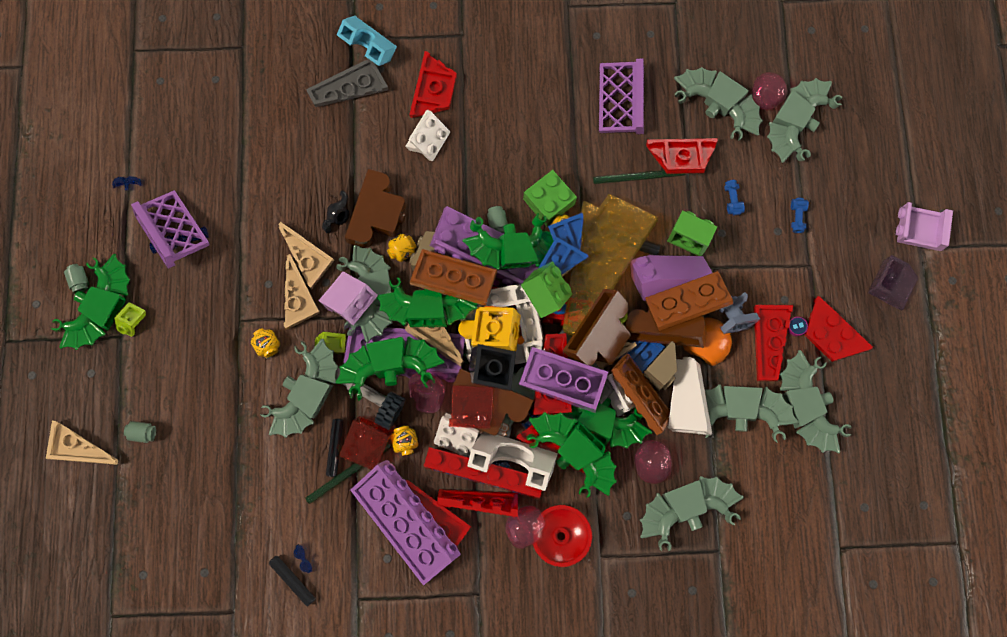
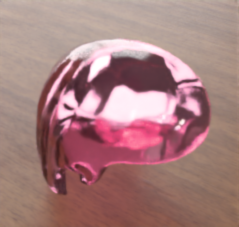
M766 72L755 79L752 95L754 102L761 109L772 110L785 100L787 85L780 75L774 72Z
M415 373L409 379L410 398L415 399L416 409L420 412L436 413L443 404L445 396L444 384L433 374L435 384L432 380H428L426 382L428 388L424 386L421 381V375Z
M647 440L643 442L636 451L634 458L637 474L644 482L651 484L661 483L667 479L671 472L672 461L670 451L660 441Z
M524 506L518 509V517L509 516L507 518L505 531L514 547L524 549L539 539L538 533L545 527L543 515L534 506Z

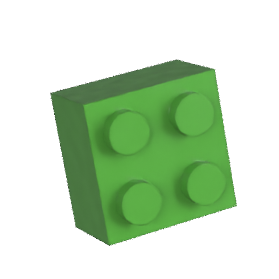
M554 170L528 188L523 196V200L536 215L539 213L540 220L546 216L547 220L544 224L547 227L558 215L561 216L576 204L577 199L576 195Z
M682 210L667 242L697 256H702L708 248L717 226L710 220H702L696 217L694 213Z
M553 261L534 270L521 284L541 318L560 310L572 296L569 284L565 282L560 269L555 266Z

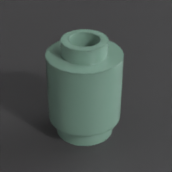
M495 206L489 208L487 214L489 227L505 234L503 226L508 223L503 207Z
M78 264L69 265L67 270L64 271L69 289L72 290L73 294H76L79 290L82 292L87 291L89 282L84 267Z
M130 421L124 428V436H126L128 441L148 443L155 439L156 427L152 426L151 423Z

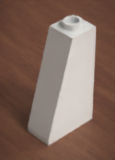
M683 357V360L676 359L677 372L674 375L676 379L673 383L668 428L673 432L711 435L712 429L700 364L691 357Z

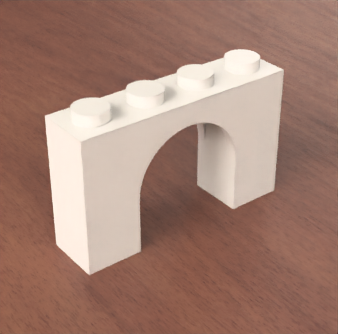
M483 432L471 449L467 466L487 473L494 461H512L524 466L529 471L526 481L527 486L545 491L553 473L558 453L539 447L531 448L529 444Z

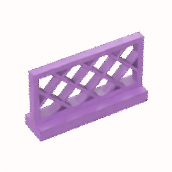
M636 59V62L600 63L599 133L636 132V134H644L643 59ZM625 68H633V72L628 77L621 73ZM604 69H613L615 73L608 78L604 75ZM617 75L624 79L619 86L612 82ZM626 83L632 86V90L628 94L621 90ZM611 84L615 90L608 95L604 88ZM617 92L624 96L619 103L612 99ZM608 100L615 105L609 112L603 108V105ZM626 100L632 103V107L628 111L621 107ZM620 109L624 115L617 120L611 114L615 110ZM608 117L615 122L611 127H603V122ZM628 117L632 120V126L624 127L621 122Z
M175 190L141 205L138 201L131 204L136 219L167 268L175 266L174 261L209 246L208 240ZM175 199L174 206L165 204L167 200ZM151 207L158 208L156 213L148 212L147 209ZM162 209L171 210L170 215H161ZM176 211L184 213L182 219L173 217ZM157 220H166L165 226L156 225ZM176 222L180 224L178 229L169 228L170 223ZM184 224L193 226L191 232L182 230ZM166 232L175 233L173 240L164 238ZM179 235L188 236L186 242L177 241ZM193 237L202 240L198 244L190 243ZM175 245L184 247L182 251L176 254L173 252Z

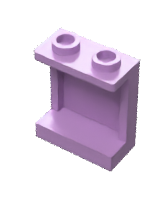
M907 202L898 212L900 222L896 228L897 242L942 251L949 246L953 211L945 209L940 213L912 207V203Z
M342 272L320 298L319 302L329 311H334L354 326L378 295L367 284Z

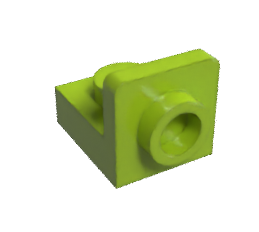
M129 302L115 317L116 329L122 334L133 337L135 334L134 328L145 317L146 311Z
M322 332L316 337L315 346L321 339H324L326 346L333 350L334 354L345 353L346 334Z

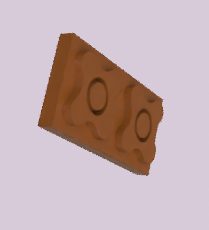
M422 249L410 279V285L486 306L497 270Z
M718 271L645 297L659 331L733 304V299Z
M627 353L611 370L613 378L620 383L626 396L633 401L637 411L647 421L649 428L656 435H659L669 423L670 410Z

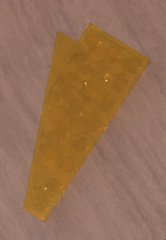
M611 194L607 195L600 207L586 201L583 202L581 213H583L584 218L580 251L589 256L572 268L570 280L572 296L567 300L563 332L573 336L604 288L614 289L657 223V216Z

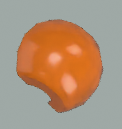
M704 318L707 331L704 348L683 346V348L689 354L696 355L702 358L705 363L715 366L723 362L730 352L732 345L731 333L724 334L720 327L724 323L714 318Z

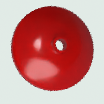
M566 505L553 506L543 511L534 522L531 536L532 544L538 556L546 563L557 567L571 566L581 561L588 553L592 543L591 526L587 518L579 510ZM558 533H564L565 538L559 540L557 537Z

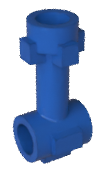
M736 180L726 181L724 189L729 191L731 203L727 204L728 214H733V216L744 213L745 206L743 202H738L736 190H739V184H737Z
M796 198L791 201V210H795V222L791 223L793 233H804V229H806V224L803 223V211L808 210L809 202L804 200V198Z

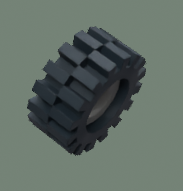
M391 391L381 404L382 406L378 410L375 423L390 430L400 415L406 399Z

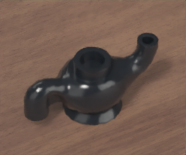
M344 190L340 192L341 200L330 204L327 208V219L322 223V229L326 233L332 231L330 227L332 223L343 225L349 219L350 213L347 209L348 195Z

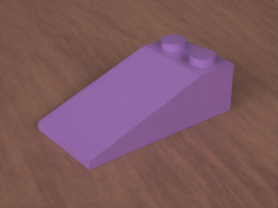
M648 255L630 260L631 277L643 301L645 297L712 273L703 256Z
M532 347L519 385L595 413L608 372Z

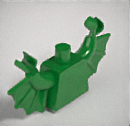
M538 213L532 220V224L535 227L530 236L526 232L516 233L514 224H506L503 226L505 234L499 238L491 237L481 228L483 219L477 217L476 223L473 220L471 221L470 229L473 232H478V235L465 238L462 241L469 247L470 255L477 257L483 266L488 265L496 270L528 268L534 264L539 267L554 240L549 231H542L541 227L547 218L544 216L540 220Z
M113 254L103 267H99L100 262L96 258H93L96 261L95 266L91 267L88 262L86 263L88 268L95 270L94 273L98 277L97 287H90L87 293L80 290L76 292L74 301L81 303L78 307V311L81 314L74 321H66L65 323H62L59 319L52 321V323L60 324L58 328H51L54 332H60L62 329H65L59 346L60 349L72 347L78 350L83 345H93L96 339L105 335L101 328L109 331L115 317L126 301L121 295H128L127 285L130 281L125 272L126 265L118 261L116 254Z
M398 277L399 283L397 285H392L391 280L389 281L394 292L380 294L376 297L380 302L379 310L385 312L390 321H398L403 326L408 321L410 327H447V322L451 325L457 320H465L469 312L478 308L477 303L449 295L443 296L442 293L428 289L416 290L413 292V296L407 295L401 288L402 282Z
M403 337L382 340L367 343L366 346L363 345L357 352L350 353L346 363L339 367L340 376L335 382L337 384L354 383L355 386L349 389L351 399L354 394H357V399L360 401L362 399L361 386L364 385L368 377L374 374L378 378L385 377L386 386H394L397 384L396 375L404 374L406 368L414 369L421 375L422 383L428 388L426 382L432 380L435 384V379L431 373L426 372L427 369L441 365L445 361L438 356L437 348L427 345L424 339L415 340L407 337V342H405Z
M609 398L602 404L598 403L595 413L571 405L572 412L562 413L568 418L576 419V423L580 421L605 446H607L611 439L610 447L622 446L628 448L634 443L642 444L643 438L648 434H652L650 429L637 422V419H643L644 417L637 414L636 408L634 413L628 417H615L616 411L609 408L611 403Z
M543 412L539 417L529 418V421L539 433V436L535 434L527 436V440H536L534 443L529 444V447L536 448L539 442L555 443L559 446L558 453L561 455L556 462L561 469H565L571 464L576 470L583 469L585 472V485L580 487L579 495L583 489H587L589 493L586 498H588L591 494L590 486L596 487L607 496L610 495L611 486L617 482L614 477V471L617 466L611 460V452L604 453L606 446L580 421L576 423V419L568 418L561 412L555 415Z

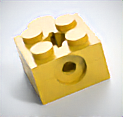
M478 307L475 313V320L461 321L458 331L465 339H472L471 345L473 347L481 344L516 351L521 315L514 308Z

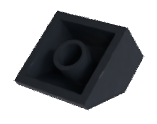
M477 344L471 349L469 364L472 384L511 391L516 351Z

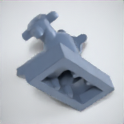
M746 292L738 297H732V305L718 309L721 313L724 311L729 319L720 327L724 334L748 330L760 320L757 313L745 315L741 311L743 308L742 304L748 298Z

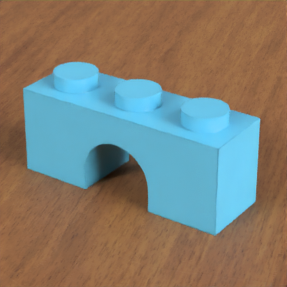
M356 16L342 20L337 36L349 45L359 44L366 47L365 57L378 66L390 62L397 47Z

